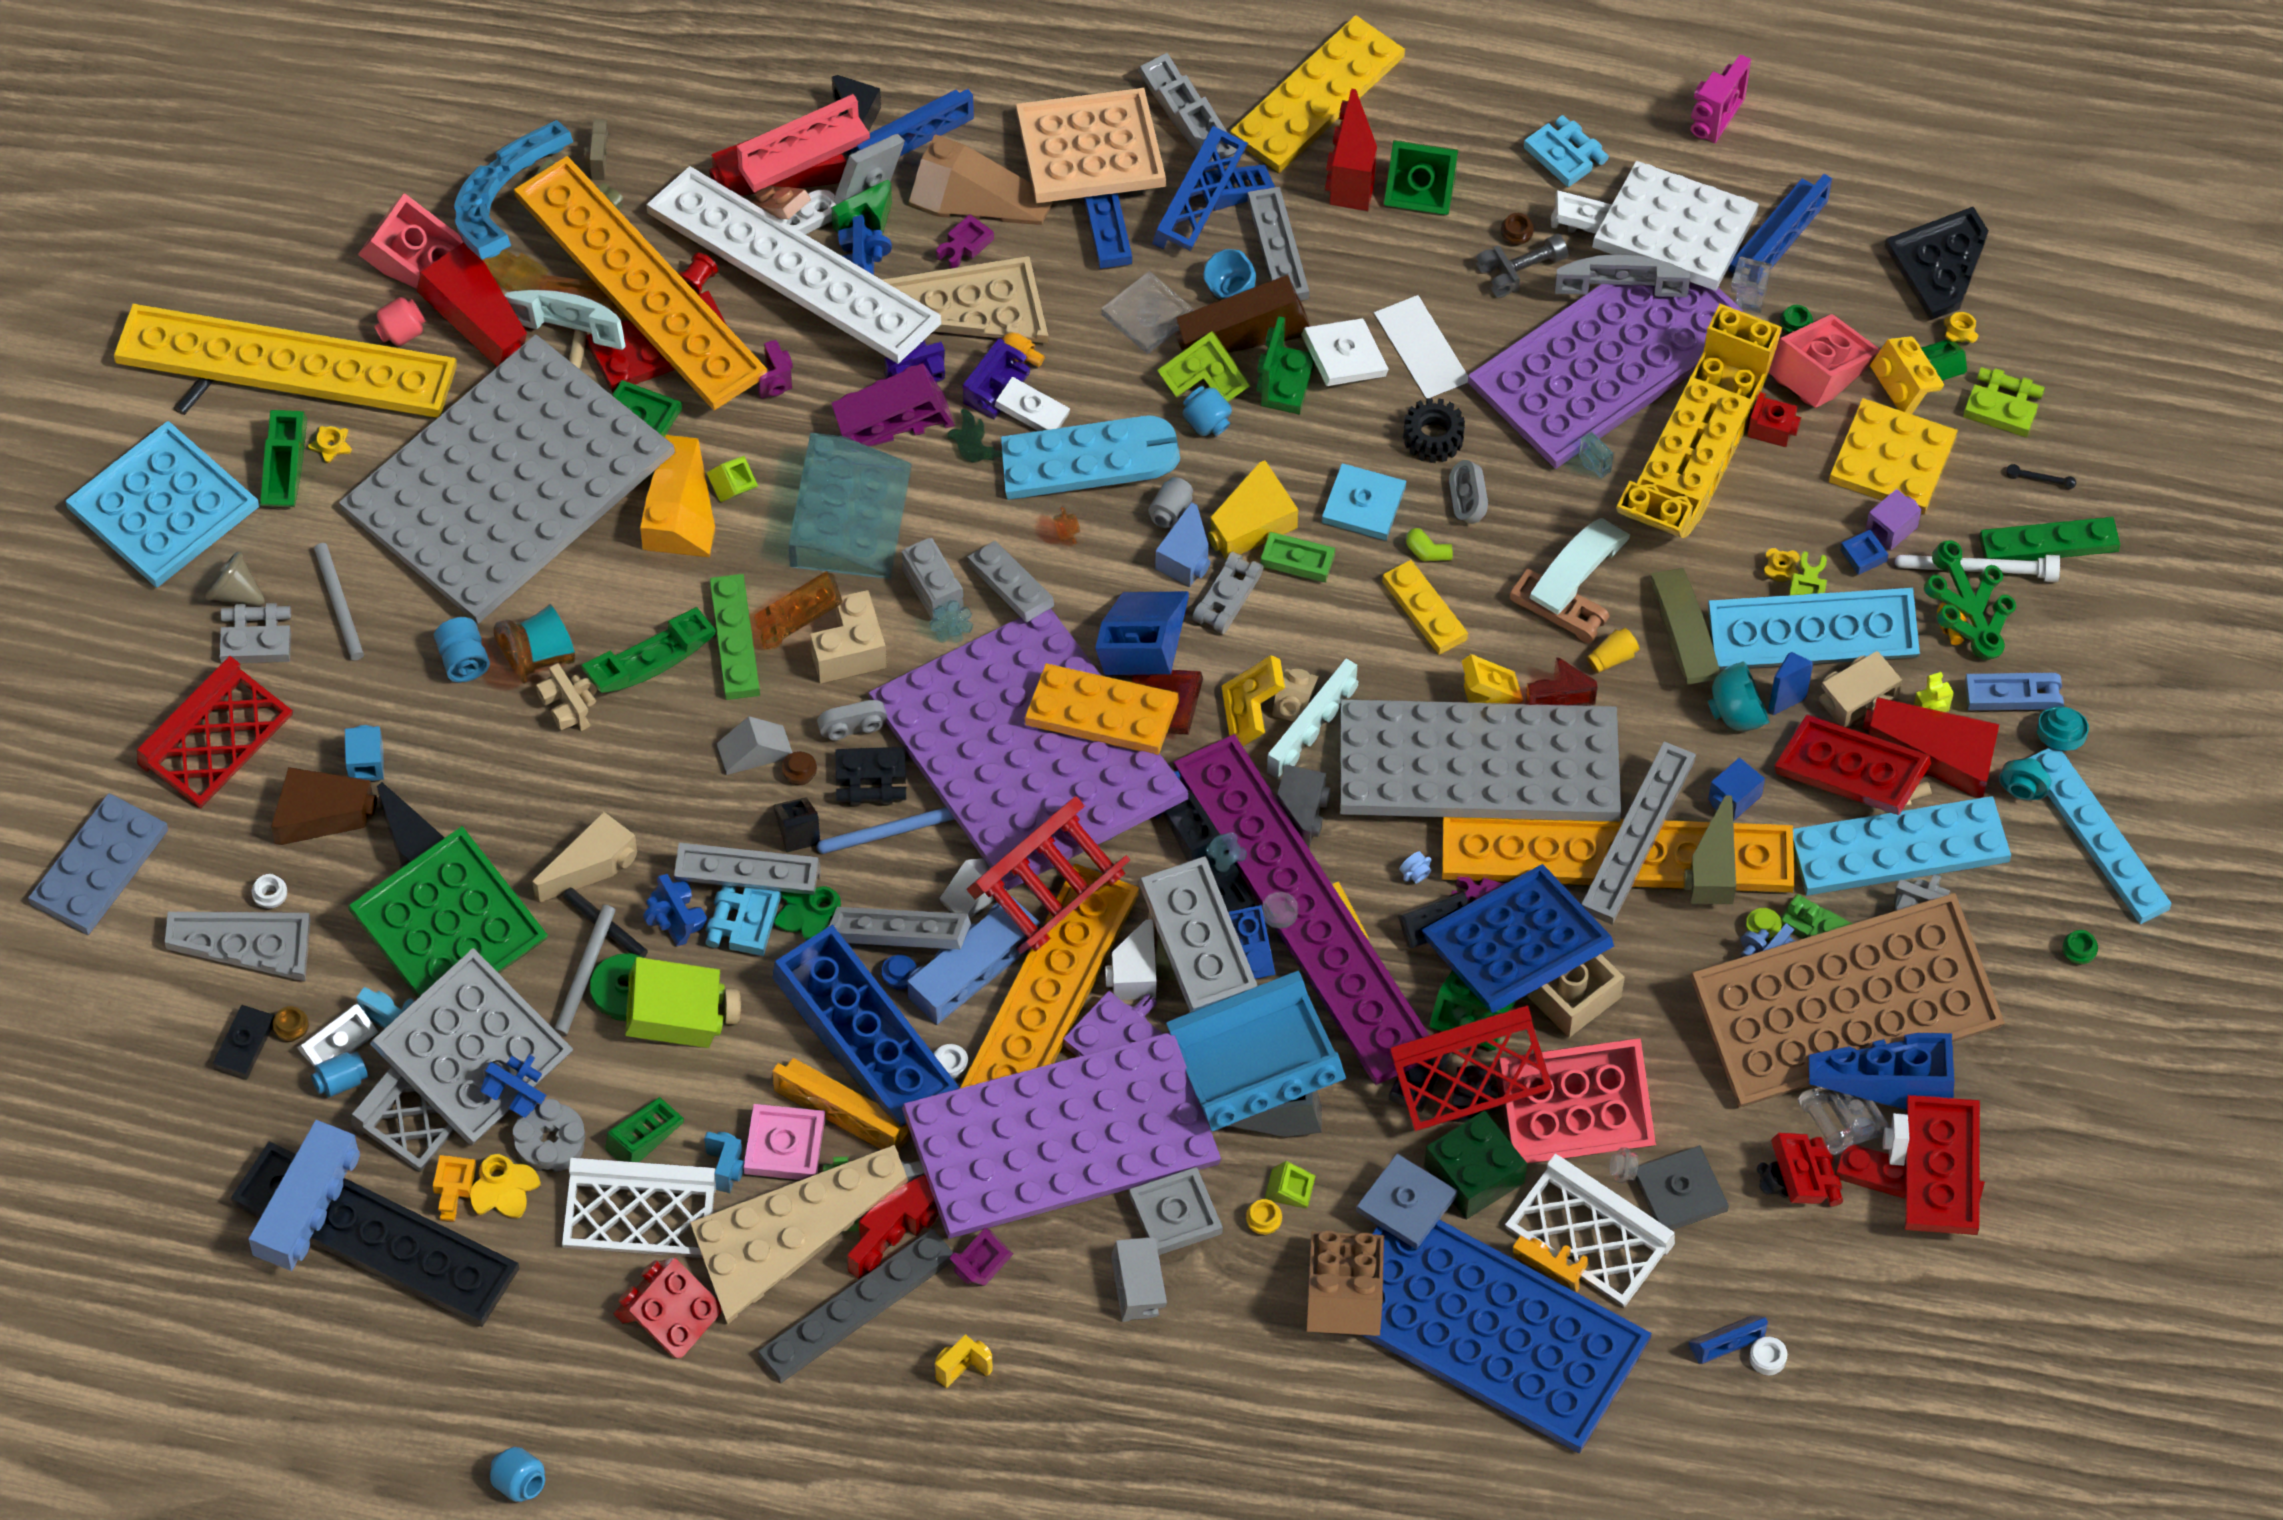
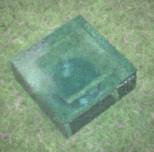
M1591 431L1581 438L1579 458L1586 469L1595 472L1600 478H1603L1611 472L1614 453Z

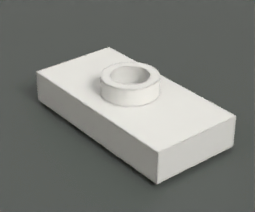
M1014 377L1010 379L995 403L996 408L1037 431L1060 428L1070 412V408Z

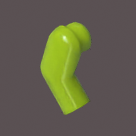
M1413 528L1407 533L1406 544L1421 561H1452V544H1434L1420 528Z

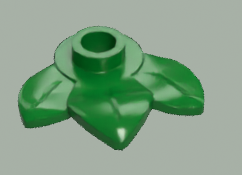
M826 886L817 887L815 895L781 891V896L788 905L778 914L774 924L786 932L802 930V935L807 941L829 927L830 919L833 918L836 908L841 907V898L836 891ZM821 903H827L830 905L825 908L818 907V905Z

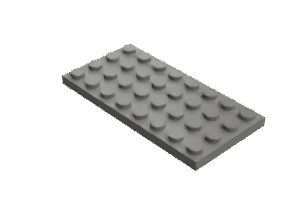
M1341 699L1340 814L1620 822L1621 801L1617 707Z

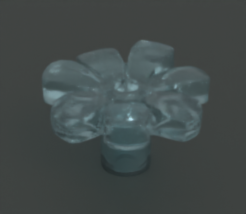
M949 600L947 602V609L942 605H938L933 610L937 618L931 619L929 625L932 631H937L936 637L940 642H946L949 637H951L954 643L962 642L963 635L961 632L970 633L973 628L972 622L968 620L972 616L970 609L962 607L959 610L960 605L956 600Z

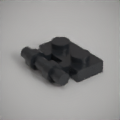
M905 747L835 749L836 786H850V788L836 789L837 802H850L851 805H861V802L882 801V804H893V801L906 800V786L892 787V784H906ZM861 785H881V787L861 788Z

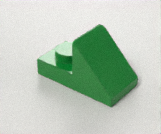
M887 179L831 207L832 227L837 234L838 230L853 226V217L863 215L864 223L868 222L873 230H881L883 235L892 205L890 181Z

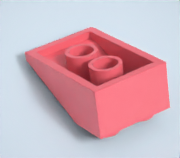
M404 193L390 207L358 255L384 275L417 289L420 272L463 243V240L457 232Z
M1830 314L1780 338L1768 373L1774 377L1777 383L1788 387L1799 395L1804 403L1817 408L1833 400L1870 366L1881 349L1835 315Z

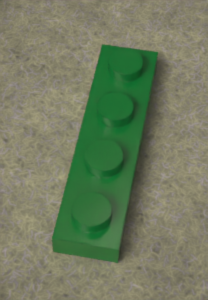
M2114 517L1981 530L1979 535L1984 559L2036 561L2038 558H2045V555H2059L2060 558L2115 553L2119 552L2121 545Z

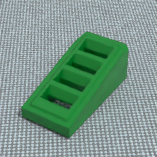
M659 1097L608 1131L605 1148L618 1161L639 1163L684 1123V1118ZM657 1114L665 1123L661 1124L653 1116ZM643 1124H647L653 1131L651 1132ZM635 1133V1134H636L637 1136H639L641 1139L638 1140V1139H637L634 1135H632V1134Z

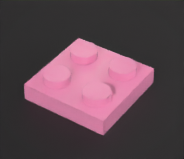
M753 1104L744 1162V1174L803 1180L816 1175L825 1124V1111Z

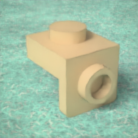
M1285 669L1283 673L1285 689L1275 695L1272 715L1295 722L1311 702L1317 689L1319 676L1311 675L1303 669Z

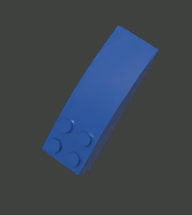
M833 924L775 961L772 978L837 1061L900 1127L907 1124L902 1110L904 1103L959 1089L957 1083Z

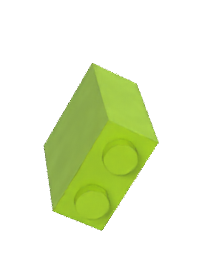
M636 957L629 972L625 1036L709 1048L714 1037L720 1036L723 1026V1015L718 1014V1005L722 1004L725 992V985L719 983L720 969Z

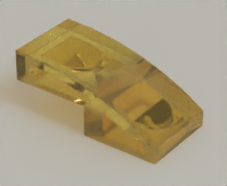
M504 249L495 257L483 259L497 284L511 291L536 290L549 272L547 268L522 252L516 257Z

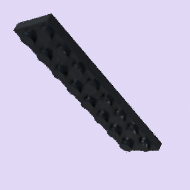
M269 1141L232 1195V1205L261 1218L296 1154ZM346 1178L343 1179V1188L339 1197L335 1201L331 1200L326 1209L327 1215L323 1226L319 1231L315 1230L309 1240L311 1244L480 1327H483L519 1271L518 1262Z

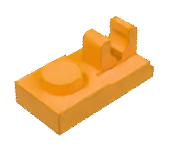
M1520 1235L1513 1246L1514 1259L1577 1293L1580 1289L1579 1279L1588 1266V1258L1583 1255L1578 1263L1569 1266L1566 1259L1571 1253V1247L1563 1246L1555 1258L1549 1252V1247L1536 1238L1528 1240Z

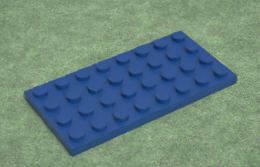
M1440 1219L1417 1250L1377 1226L1373 1235H1384L1380 1336H1362L1580 1454L1650 1341L1652 1333Z

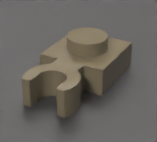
M607 119L593 120L591 147H585L584 163L585 166H590L592 180H605L606 147L608 142Z

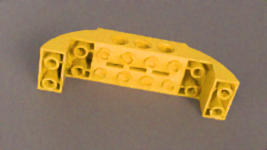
M1719 304L1707 328L1704 352L1637 483L1629 481L1616 507L1619 514L1683 539L1693 531L1695 526L1699 524L1750 422L1759 392L1762 391L1782 330L1781 326Z

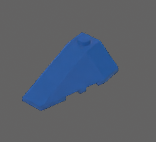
M1912 1033L1904 1035V1041L1886 1044L1883 1039L1873 1041L1870 1048L1856 1050L1852 1047H1844L1810 1054L1809 1084L1906 1110L1908 1095L1953 1098L1954 1063L1952 1033Z

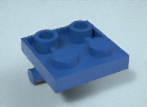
M1262 905L1228 912L1254 978L1276 975Z

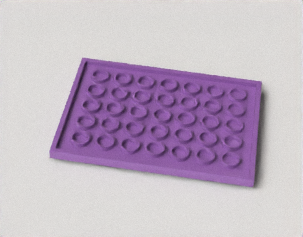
M1051 608L1027 623L1020 617L869 692L870 700H878L884 704L887 713L886 724L901 745L905 747L906 752L990 868L1075 796L1085 805L1076 814L1080 818L1078 823L1097 845L1188 799V790L1160 753L1158 756L1154 753L1136 751L1099 741L1026 726L1025 716L1046 663L1101 675ZM1059 828L1051 835L1055 840L1053 844L1067 860L1084 852L1068 831L1064 833ZM1036 850L1026 857L1030 861L1028 866L1036 875L1054 867L1043 853L1038 854ZM1010 871L1001 878L1005 883L1003 887L1006 891L1023 883L1017 874L1014 876Z

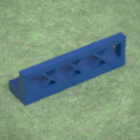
M955 89L871 132L870 139L846 151V154L849 156L894 134H899L905 140L900 154L902 156L932 141L935 134L941 136L973 120V94L969 89L960 93Z
M1212 126L1161 220L1152 244L1164 249L1167 242L1171 241L1189 251L1192 250L1248 145L1247 142ZM1221 141L1237 149L1233 157L1220 160L1217 150ZM1229 165L1225 171L1223 166ZM1217 168L1221 177L1220 182L1206 186L1203 178L1204 173L1207 170ZM1215 191L1211 197L1209 192ZM1203 194L1207 203L1206 208L1192 212L1189 204L1191 198ZM1201 217L1198 223H1196L1195 218ZM1189 220L1193 230L1189 239L1174 232L1179 222Z
M1823 174L1815 185L1802 178L1735 256L1729 265V272L1756 287L1827 204L1832 178Z

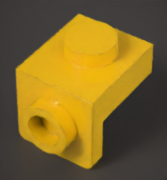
M965 1334L952 1348L950 1346L945 1347L935 1360L936 1380L947 1389L971 1364L985 1376H988L993 1371L991 1351L981 1341L976 1340L974 1342Z

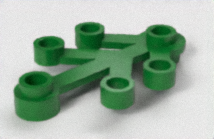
M1952 540L1943 541L1933 550L1932 561L1939 569L1949 571L1959 595L1949 590L1946 580L1939 575H1933L1925 582V593L1929 597L1939 599L1947 604L1937 613V621L1942 627L1951 628L1971 640V649L1978 658L1982 660L1995 659L2004 651L2005 643L2000 632L2006 618L2015 611L2016 602L2009 595H2001L1993 603L1994 614L1989 624H1987L1983 612L1993 588L2003 580L2002 571L1995 565L1987 566L1980 573V584L1974 594L1960 563L1962 560L1961 546ZM1960 612L1970 618L1972 625L1960 619Z

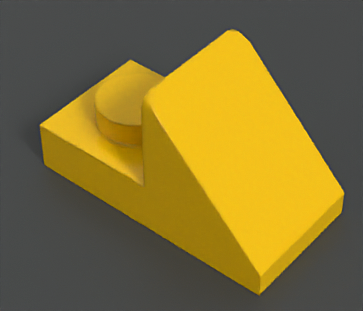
M1472 654L1461 661L1465 673L1464 689L1468 703L1518 704L1523 701L1515 671Z

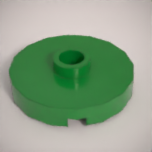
M632 953L616 954L605 959L595 968L590 979V993L596 1008L602 1014L604 1012L610 1015L612 1019L626 1021L628 986L622 987L620 984L628 982L629 972L636 957L644 958L642 956Z

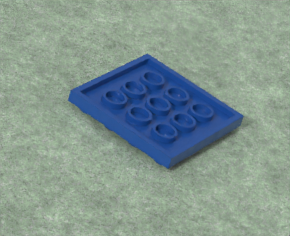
M1543 864L1422 929L1428 944L1491 1013L1506 1007L1614 947L1611 935Z

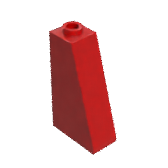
M818 123L810 126L808 130L814 128ZM789 136L781 139L779 143L785 141ZM737 145L711 154L712 168L709 169L711 179L740 196L757 193L753 192L739 171ZM760 149L749 153L748 157L756 154ZM841 153L771 186L805 188L840 183L846 166V160Z
M464 242L420 272L416 291L496 367L525 344L526 330L484 260H481Z
M1877 697L1874 710L1867 709L1863 729L1869 730L1868 735L1930 755L1931 765L1926 774L1975 798L1984 797L2000 724Z

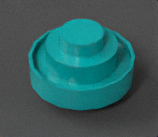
M2052 707L2043 711L2038 719L2037 734L2040 740L2049 747L2064 751L2075 750L2083 746L2087 740L2089 724L2086 718L2076 710L2068 707Z
M2032 758L2006 762L1999 776V781L2003 788L2012 796L2021 800L2043 799L2047 796L2052 782L2050 775L2043 769L2041 764Z

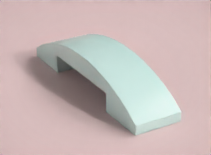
M524 290L507 292L505 294L521 324L525 327L538 329L544 322L592 333L593 341L596 344L623 350L626 346L621 321L618 316L610 309L593 300L574 294L547 290Z
M1603 518L1592 522L1577 534L1556 557L1532 590L1529 598L1558 615L1576 596L1580 584L1607 556L1612 558L1629 540L1630 534Z

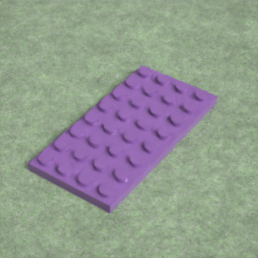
M1690 282L1687 297L1654 296V286L1601 284L1589 292L1588 295L1583 296L1469 374L1468 384L1545 460L1557 469L1692 375L1704 352L1707 328L1719 304L1742 312L1744 311L1719 287L1715 291Z
M1169 1032L904 1103L902 1110L948 1239L1125 1191L1195 1167L1201 1170L1219 1165L1221 1161L1219 1151L1185 1069L1187 1066L1175 1035L1171 1036Z

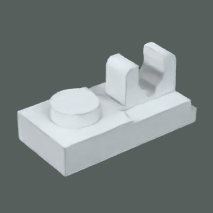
M1557 190L1555 194V209L1551 215V227L1556 229L1558 224L1561 223L1568 225V232L1571 233L1580 228L1596 234L1612 204Z

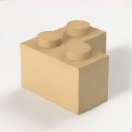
M866 590L836 597L835 606L838 627L810 633L811 654L820 683L887 668L886 646L869 591Z

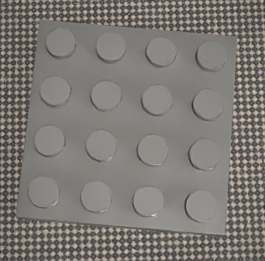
M474 948L371 1042L374 1049L470 1146L476 1143L511 1110L509 1107L519 1092L506 1084L496 1101L480 1091L484 1078L488 1073L485 1069L490 1061L516 1076L518 1071L506 1065L511 1055L522 1062L525 1061L529 1054L533 1055L535 1059L531 1067L541 1072L542 1075L537 1083L524 1076L522 1081L535 1087L573 1051V1048Z

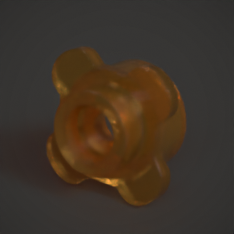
M1065 506L1060 507L1062 514L1053 516L1058 536L1062 542L1072 539L1074 545L1078 544L1075 534L1081 531L1076 515L1074 513L1068 515Z

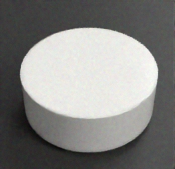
M946 1044L934 1052L936 1058L954 1081L961 1079L968 1070V1055L962 1047L955 1044Z
M1762 1337L1754 1342L1750 1352V1363L1757 1372L1763 1375H1775L1785 1367L1787 1349L1783 1342L1774 1337Z

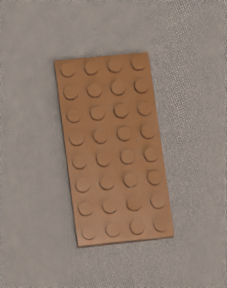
M1956 893L1692 972L1690 975L1738 1108L1813 1086L1809 1084L1810 1054L1844 1047H1852L1856 1050L1870 1048L1873 1041L1884 1039L1886 1044L1904 1041V1035L1912 1033H1952V1042L2001 1028L2005 1024Z

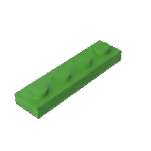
M744 574L710 578L726 700L760 696Z

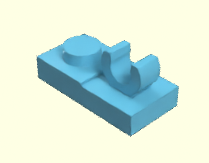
M364 987L357 996L358 1005L369 1020L383 1028L390 1025L414 1003V1000L410 998L405 1001L402 1009L394 1005L393 1000L387 994L381 991L375 993L367 987Z

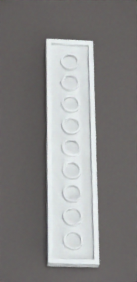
M691 166L646 204L649 215L898 364L941 325V315Z

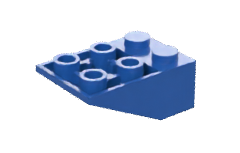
M1122 592L1101 622L1095 647L1105 675L1171 674L1189 592Z

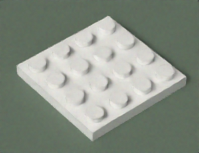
M1636 161L1598 229L1592 247L1613 255L1644 256L1674 264L1690 272V282L1716 291L1757 214L1759 203L1656 168L1650 164Z

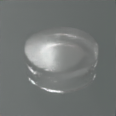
M1275 892L1267 896L1263 902L1264 920L1271 927L1286 928L1296 921L1298 904L1292 895L1285 892Z

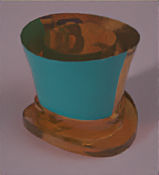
M551 604L521 623H514L506 619L497 622L494 626L495 640L523 684L529 682L527 675L536 673V669L550 667L557 663L563 665L575 662V652L570 636Z

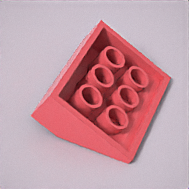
M1641 1038L1542 1051L1553 1089L1501 1105L1508 1140L1527 1164L1549 1161L1555 1153L1562 1158H1570L1656 1145ZM1530 1053L1528 1059L1537 1063L1534 1053ZM1513 1056L1500 1057L1495 1065V1071L1513 1079L1522 1061ZM1525 1063L1516 1082L1529 1089L1543 1085L1539 1070ZM1496 1076L1500 1098L1504 1096L1510 1083ZM1513 1086L1510 1094L1517 1093L1523 1090L1516 1086Z

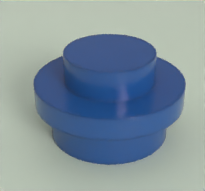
M892 956L882 965V978L893 989H905L908 987L907 981L909 976L917 969L916 964L907 956Z

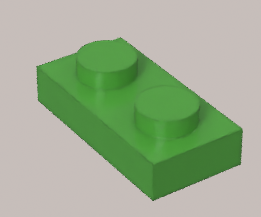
M1270 532L1260 564L1264 565L1265 568L1326 583L1335 557V548Z

